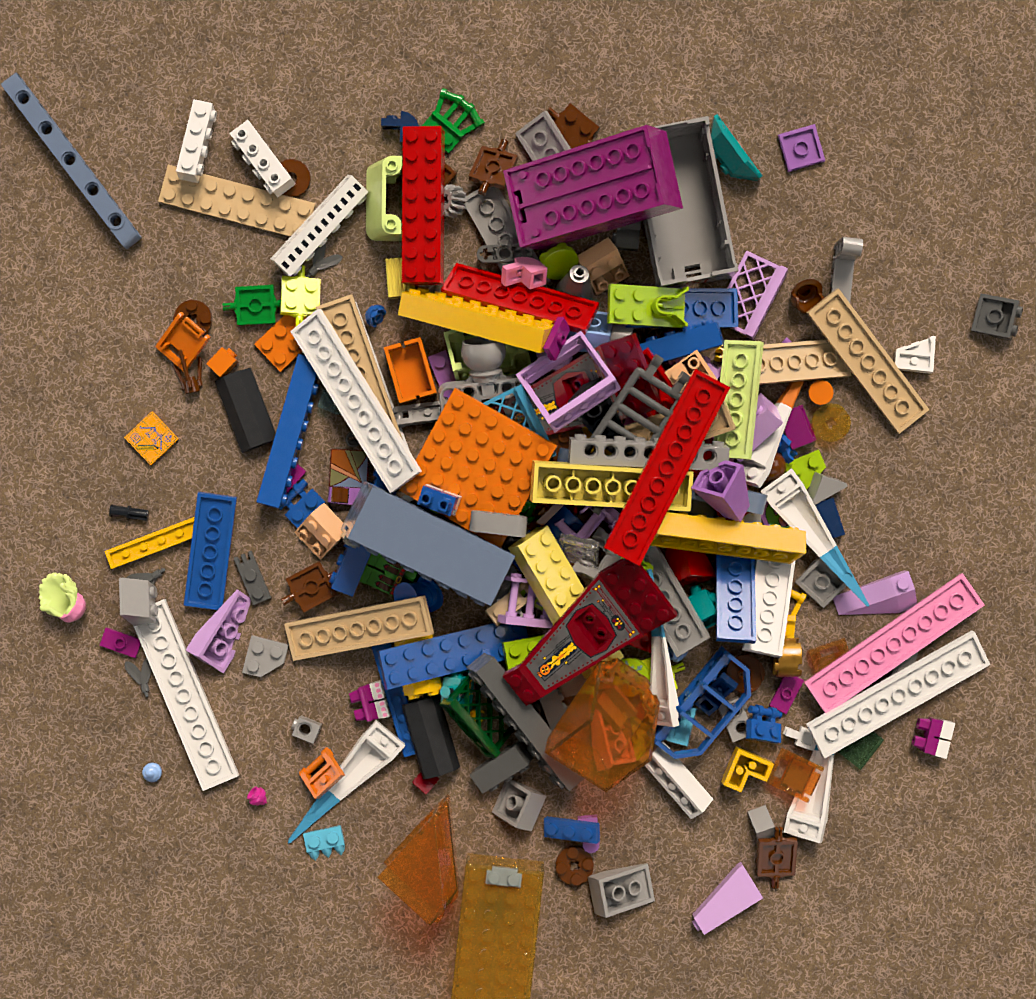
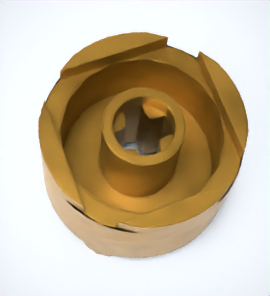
M799 638L784 639L782 657H774L773 664H771L772 675H776V677H799L802 675V670H798V665L802 664L801 643H798Z

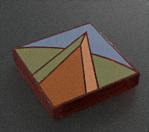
M331 449L329 487L361 488L364 480L368 482L369 458L364 450Z

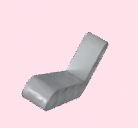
M842 237L834 245L836 252L835 256H833L832 268H834L833 275H831L830 287H832L831 293L839 288L850 303L854 261L861 256L863 239Z

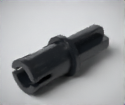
M111 504L109 516L126 518L128 521L130 519L147 521L149 511L132 508L130 505L123 507Z

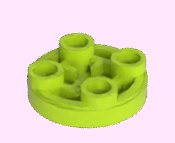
M559 243L556 247L542 253L539 257L540 262L547 267V278L552 280L562 279L573 266L579 263L575 250L567 246L566 243Z

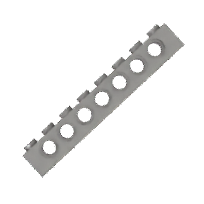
M575 434L574 437H569L568 462L569 464L644 467L649 458L644 456V451L647 448H654L658 438H654L653 441H646V438L634 437V440H626V437L614 436V439H606L604 435H594V438H586L584 434ZM703 441L689 470H711L718 467V463L725 460L729 461L730 448L724 445L722 441H712V444H705V441ZM587 445L594 446V451L590 454L584 452ZM607 446L614 447V451L610 455L604 454ZM627 447L634 448L630 456L624 455V450ZM706 451H712V456L709 459H703V454Z

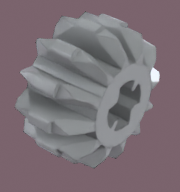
M449 184L444 187V216L454 218L462 215V210L466 209L465 203L467 200L465 197L467 193L460 186Z

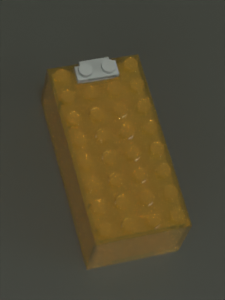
M473 853L467 854L451 999H530L544 878V861L495 857Z

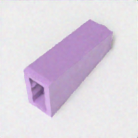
M741 862L729 872L692 914L695 919L692 923L697 931L702 930L704 935L763 899Z

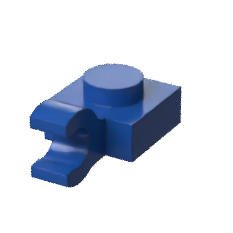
M782 434L777 452H781L786 463L789 464L798 453L790 447L792 441Z

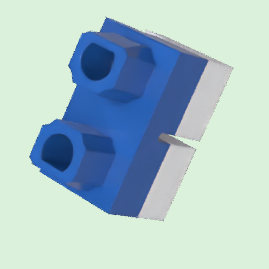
M426 484L422 487L417 505L451 516L456 515L462 496Z

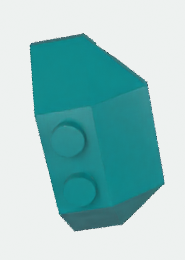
M716 114L712 120L710 133L715 159L717 158L721 163L720 169L725 175L729 174L733 178L759 181L763 175L719 115Z

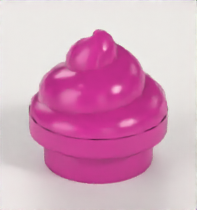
M255 786L250 790L247 799L251 805L267 804L266 792L263 788Z

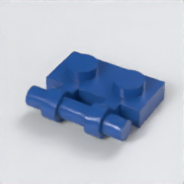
M304 479L299 483H295L292 486L293 489L286 494L288 499L285 506L290 510L284 515L297 528L315 509L326 503L313 488L308 493L303 490L308 485ZM297 494H300L302 498L294 505L291 500Z
M750 705L748 712L752 713V719L746 720V739L775 744L781 743V724L775 723V718H781L782 712L773 707L764 708L762 705ZM763 715L766 716V721H762Z

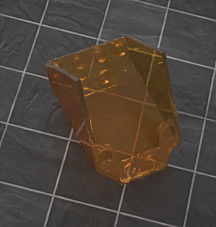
M614 658L607 662L600 661L549 735L545 753L604 792L609 791L652 761L660 701L657 695L651 693L649 689L651 684L648 678L623 663L619 658Z
M448 794L434 806L384 861L387 867L377 877L429 926L434 922L437 924L443 918L445 909L458 898L457 894L459 893L460 883L451 797Z

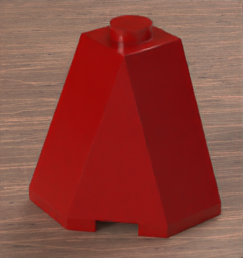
M666 548L665 559L682 587H684V584H700L715 578V570L706 553Z

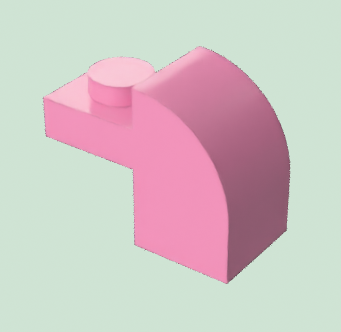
M516 257L514 258V263L502 266L501 283L504 286L522 282L529 289L546 285L547 267L534 258Z

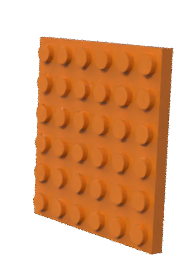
M454 388L415 460L422 472L403 485L399 491L418 501L422 487L429 484L443 489V491L462 496L456 515L447 516L442 513L439 514L469 530L472 510L520 515L530 497L532 460L550 461L558 445L463 391ZM471 531L502 548L508 537L506 535Z

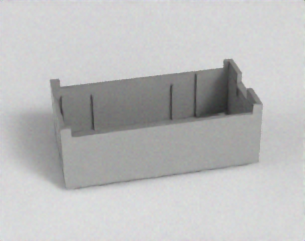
M708 116L655 126V128L667 132L683 209L643 220L656 287L683 288L705 282L720 281L733 278L739 271L735 261ZM700 266V270L685 272V269ZM701 272V275L689 278L686 277V275Z

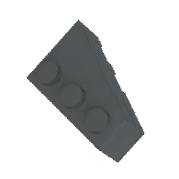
M518 740L511 746L507 745L497 758H489L471 772L470 777L482 794L488 790L493 792L499 787V783L502 781L507 783L514 778L515 773L519 771L521 774L529 768V763L534 757L526 750L527 745L524 742Z

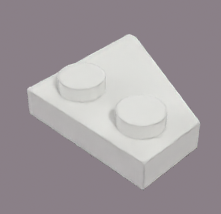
M931 336L926 340L896 349L894 352V363L899 370L932 374L936 336Z

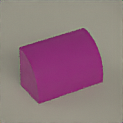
M803 404L792 408L784 430L787 438L792 441L790 446L793 450L817 439Z

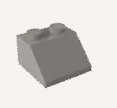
M119 578L120 616L133 626L156 623V616H158V608L155 604L157 588L148 580Z
M511 779L507 783L504 782L492 813L515 828L532 831L546 795Z

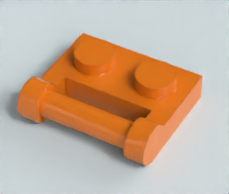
M327 747L321 751V755L307 768L299 771V775L315 799L322 797L345 776L333 757V752ZM326 761L327 764L311 777V773Z

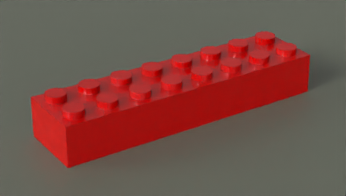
M442 126L403 127L402 283L404 285H444L445 131Z

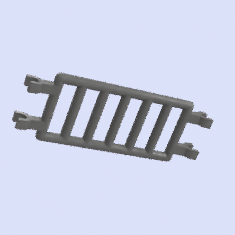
M655 354L646 370L640 367L634 370L590 438H594V435H602L606 427L626 437L627 440H634V437H637L611 420L617 410L653 432L654 434L649 441L659 438L681 395L679 392L690 376L681 371L671 388L653 376L664 360ZM639 377L676 400L670 410L633 387ZM631 394L665 416L660 425H655L624 405L623 401L627 395ZM587 445L584 452L590 454L594 446ZM607 446L605 448L611 453H613L614 451L613 446ZM647 448L644 451V456L648 457L653 448ZM592 506L591 509L594 513L600 515L604 507Z

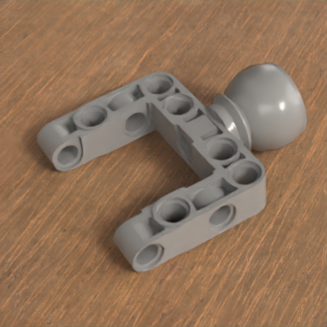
M482 337L470 338L462 342L461 356L466 366L471 369L469 371L470 376L467 380L446 382L439 387L440 414L449 399L444 396L446 390L453 391L454 388L464 391L466 388H472L473 392L470 396L481 402V400L492 399L506 392L502 390V386L505 383L511 384L510 389L521 384L515 374L504 375L500 366L506 354L504 343ZM511 393L505 396V399L513 397L514 394Z

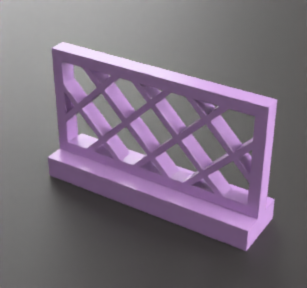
M746 251L738 266L739 271L733 276L727 288H732L735 283L740 298L738 305L742 304L744 314L738 315V319L746 316L748 324L744 330L739 327L730 329L754 340L788 274V268L778 266ZM750 257L756 260L758 267L747 270L745 266L747 258ZM769 266L775 269L772 276L764 278L762 268ZM759 270L762 279L751 283L748 273ZM746 274L749 284L738 287L736 282L738 276ZM763 282L765 291L755 295L753 285ZM750 287L753 296L742 300L739 290ZM754 299L756 303L755 310L746 312L744 303Z

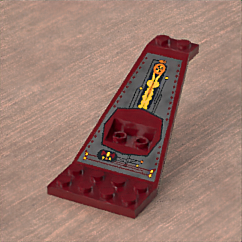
M636 333L605 342L594 348L621 388L611 395L614 402L637 367L643 370L647 369L646 359ZM587 352L533 384L531 388L549 415L566 405L568 400L583 384L601 376L603 379L606 377ZM639 377L633 387L663 406L657 388ZM527 393L547 435L586 427L582 422L580 423L575 419L554 433ZM628 394L623 401L624 405L638 414L654 410L631 394ZM513 396L504 401L503 404L514 408L516 398ZM497 405L491 408L498 411L500 406ZM501 407L500 413L511 418L513 410ZM617 410L621 419L629 418L627 415ZM515 411L512 420L523 425L525 419L523 413Z
M622 558L596 575L519 665L504 672L503 678L527 706L644 634L676 618L678 613L642 565L638 566Z

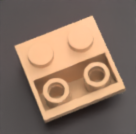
M609 238L577 255L579 259L578 264L586 267L589 271L592 288L596 295L607 290L609 284H617L630 276L618 249Z
M695 350L665 371L673 385L681 371L691 376L694 369L718 380L698 350Z
M323 503L304 520L294 533L321 560L343 539L341 536L343 533L341 531L343 522Z

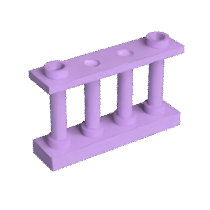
M511 573L510 576H505L504 580L512 581L509 606L505 615L498 614L497 622L551 628L553 624L544 609L543 615H540V618H534L535 593L530 585L528 588L526 611L523 613V616H517L516 605L519 582L528 583L526 578H522V574Z

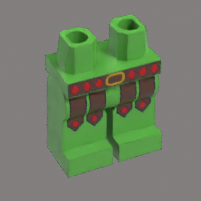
M380 553L378 556L371 554L367 563L385 572L366 565L360 582L394 596L395 587L402 583L404 578L414 582L418 572H409L403 569L398 562L392 564L386 561Z

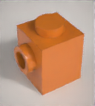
M221 347L206 364L219 377H223L239 361L236 359L237 354L230 348L226 350Z

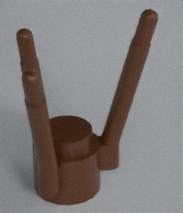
M180 349L179 355L185 374L184 379L178 366L172 361L171 363L181 383L182 390H185V394L200 391L199 386H203L202 357H198L196 380L195 376H189L183 351Z

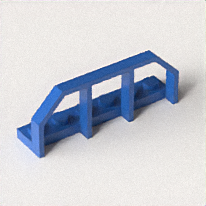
M721 646L678 697L679 705L676 706L679 714L678 721L680 722L683 716L708 735L698 748L673 752L661 741L667 738L669 731L673 727L655 725L648 735L657 746L674 759L702 755L751 697L750 670L727 649ZM730 660L743 669L744 693L734 705L708 686L710 682L717 678L719 671L729 664ZM705 690L730 708L711 732L686 713L692 708L694 701L704 694Z

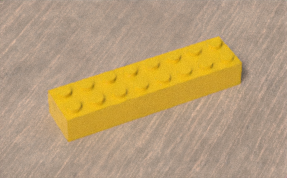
M418 287V289L410 288L409 291L402 292L398 311L400 316L537 353L545 352L543 347L554 325L551 320H535L532 315H516L517 312L513 310L500 311L498 306H481V302L470 300V302L463 301L464 298L458 296L448 297L446 293L435 291V293L429 292V289L425 287Z
M668 510L650 546L791 564L806 554V531L799 530L797 527L765 526L760 522L728 521L723 517L707 518L706 515L692 516L686 512L670 513Z

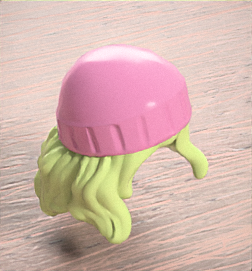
M60 573L48 574L46 578L42 579L43 584L39 585L40 596L38 598L41 600L40 610L45 611L49 615L57 616L64 622L71 623L79 620L86 610V602L83 596L78 593L76 583L67 574L63 575Z

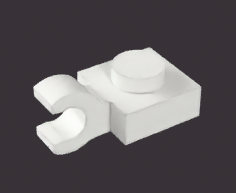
M785 726L783 734L795 738V745L814 751L816 743L808 728L800 726L799 731Z

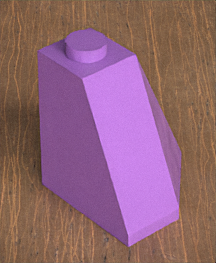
M725 460L718 463V467L701 471L691 487L692 491L725 518L741 522L750 506L744 466Z

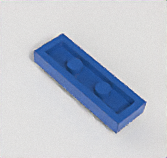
M547 816L544 818V837L597 844L600 842V825L596 822Z

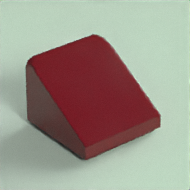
M420 771L412 783L427 795L439 778L423 779Z

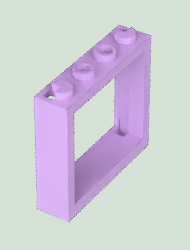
M582 331L566 340L556 361L550 360L547 354L515 374L554 433L621 389L613 374ZM585 348L606 378L549 415L529 384Z

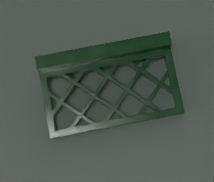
M467 674L449 698H444L440 705L485 757L497 758L501 753L499 749L514 729L509 727L504 730V716L500 712L499 716H492V701L487 698V703H481V691L479 690L481 686L477 682L476 690H469V681L471 679ZM461 692H464V704H460L456 699ZM469 692H476V703L469 704ZM482 705H487V717H481ZM469 706H476V717L469 715ZM481 719H487V730H482ZM492 719H499V730H492ZM499 732V740L495 744L492 741V733Z

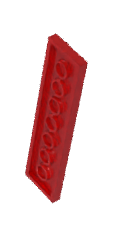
M459 263L455 264L441 288V292L446 293V296L464 298L463 301L470 302V300L481 302V306L485 307L487 305L498 306L499 310L504 312L505 310H513L517 312L516 315L523 316V314L532 315L535 320L539 321L547 319L553 321L552 324H554L557 317H564L570 327V331L576 333L582 331L584 335H586L599 309V302L542 286L529 289L522 282L504 286L501 283V275Z

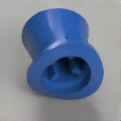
M420 576L417 582L399 583L394 590V601L425 595L429 612H433L442 606L443 594L433 580L428 581Z

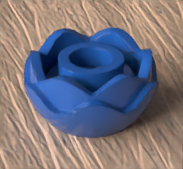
M372 305L365 313L366 323L369 326L376 327L377 324L383 321L386 310L382 305Z

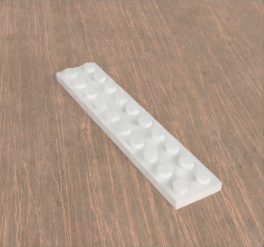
M317 309L290 332L388 491L394 493L421 473L422 470L322 309Z
M163 599L155 603L158 608L156 623L137 625L134 628L200 786L204 791L239 776V773L188 652L185 651V644L167 601Z
M971 630L847 700L840 706L808 722L806 725L822 757L827 758L986 668L990 663L976 633Z

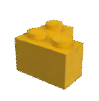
M735 746L721 782L727 787L742 792L748 775L767 782L774 763Z

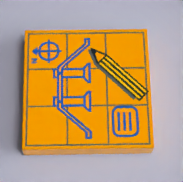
M153 411L124 437L150 465H153L179 440Z

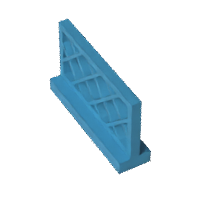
M522 384L483 403L485 405L491 403L499 405L498 412H500L501 407L513 410L510 419L513 418L515 411L523 413L525 417L523 426L549 440ZM511 393L516 398L514 408L503 404L505 396ZM502 398L501 403L495 402Z

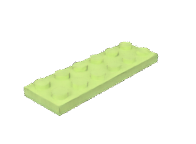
M724 340L720 382L730 387L725 401L736 428L735 430L715 436L714 441H722L724 445L730 448L729 458L751 460L764 345V342Z

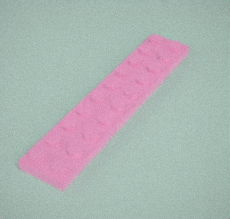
M960 573L804 681V684L824 713H827L855 696L984 606V603L964 574Z

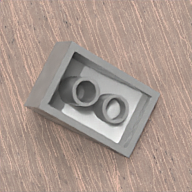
M647 863L607 870L588 876L594 913L607 918L655 901Z

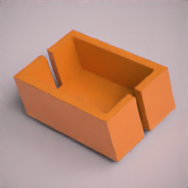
M421 337L404 341L405 348L402 347L401 343L383 347L401 405L416 401L417 396L423 399L438 394Z

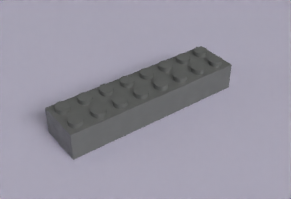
M483 653L466 667L470 672L468 674L470 679L474 683L477 682L481 686L479 689L481 693L493 701L491 703L492 707L504 716L503 721L506 725L516 731L514 735L520 742H524L527 745L526 750L528 753L539 760L537 764L550 775L548 778L555 786L557 785L561 790L564 788L570 792L587 777L531 704L526 706L503 678V674L506 671L495 657Z

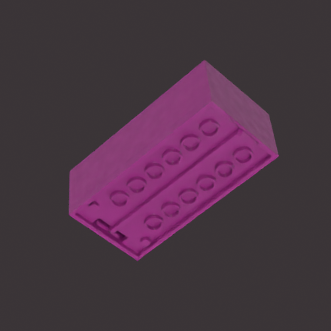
M649 125L637 127L503 171L519 246L522 248L545 250L555 247L559 243L572 242L683 209L667 132Z

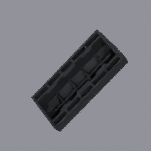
M252 369L239 370L216 380L215 384L241 452L244 453L273 442L276 432Z
M439 694L401 705L423 779L438 777L460 768L445 713L440 705Z

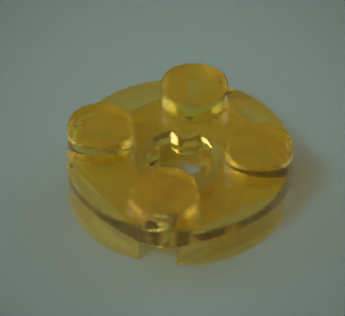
M829 403L819 407L814 412L811 426L818 438L826 442H835L849 432L851 419L842 406ZM830 417L836 422V425H833L832 428H829L828 424H826V420H829Z

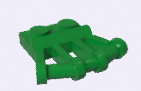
M442 88L435 111L432 112L431 116L422 126H442L445 131V151L450 154L466 134L483 126L485 122L478 115L475 105L469 104L464 100L465 97L463 95H457ZM444 99L454 101L453 105L442 116L440 111ZM460 105L465 111L452 124L448 119ZM470 114L474 124L460 131L458 127Z

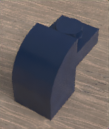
M401 111V119L394 115H387L386 118H381L382 129L400 130L401 145H403V127L419 126L415 117L405 111Z
M722 672L708 686L725 699L736 689L738 683ZM705 690L704 694L698 697L694 704L710 716L720 707L722 702Z

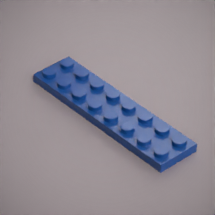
M494 623L379 650L377 653L385 690L468 670L466 667L483 653L495 657L498 662L505 659L502 642L527 638L526 626L501 623L496 627Z

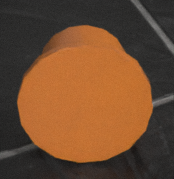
M817 380L812 383L808 391L811 401L818 405L830 402L834 394L831 384L824 380Z

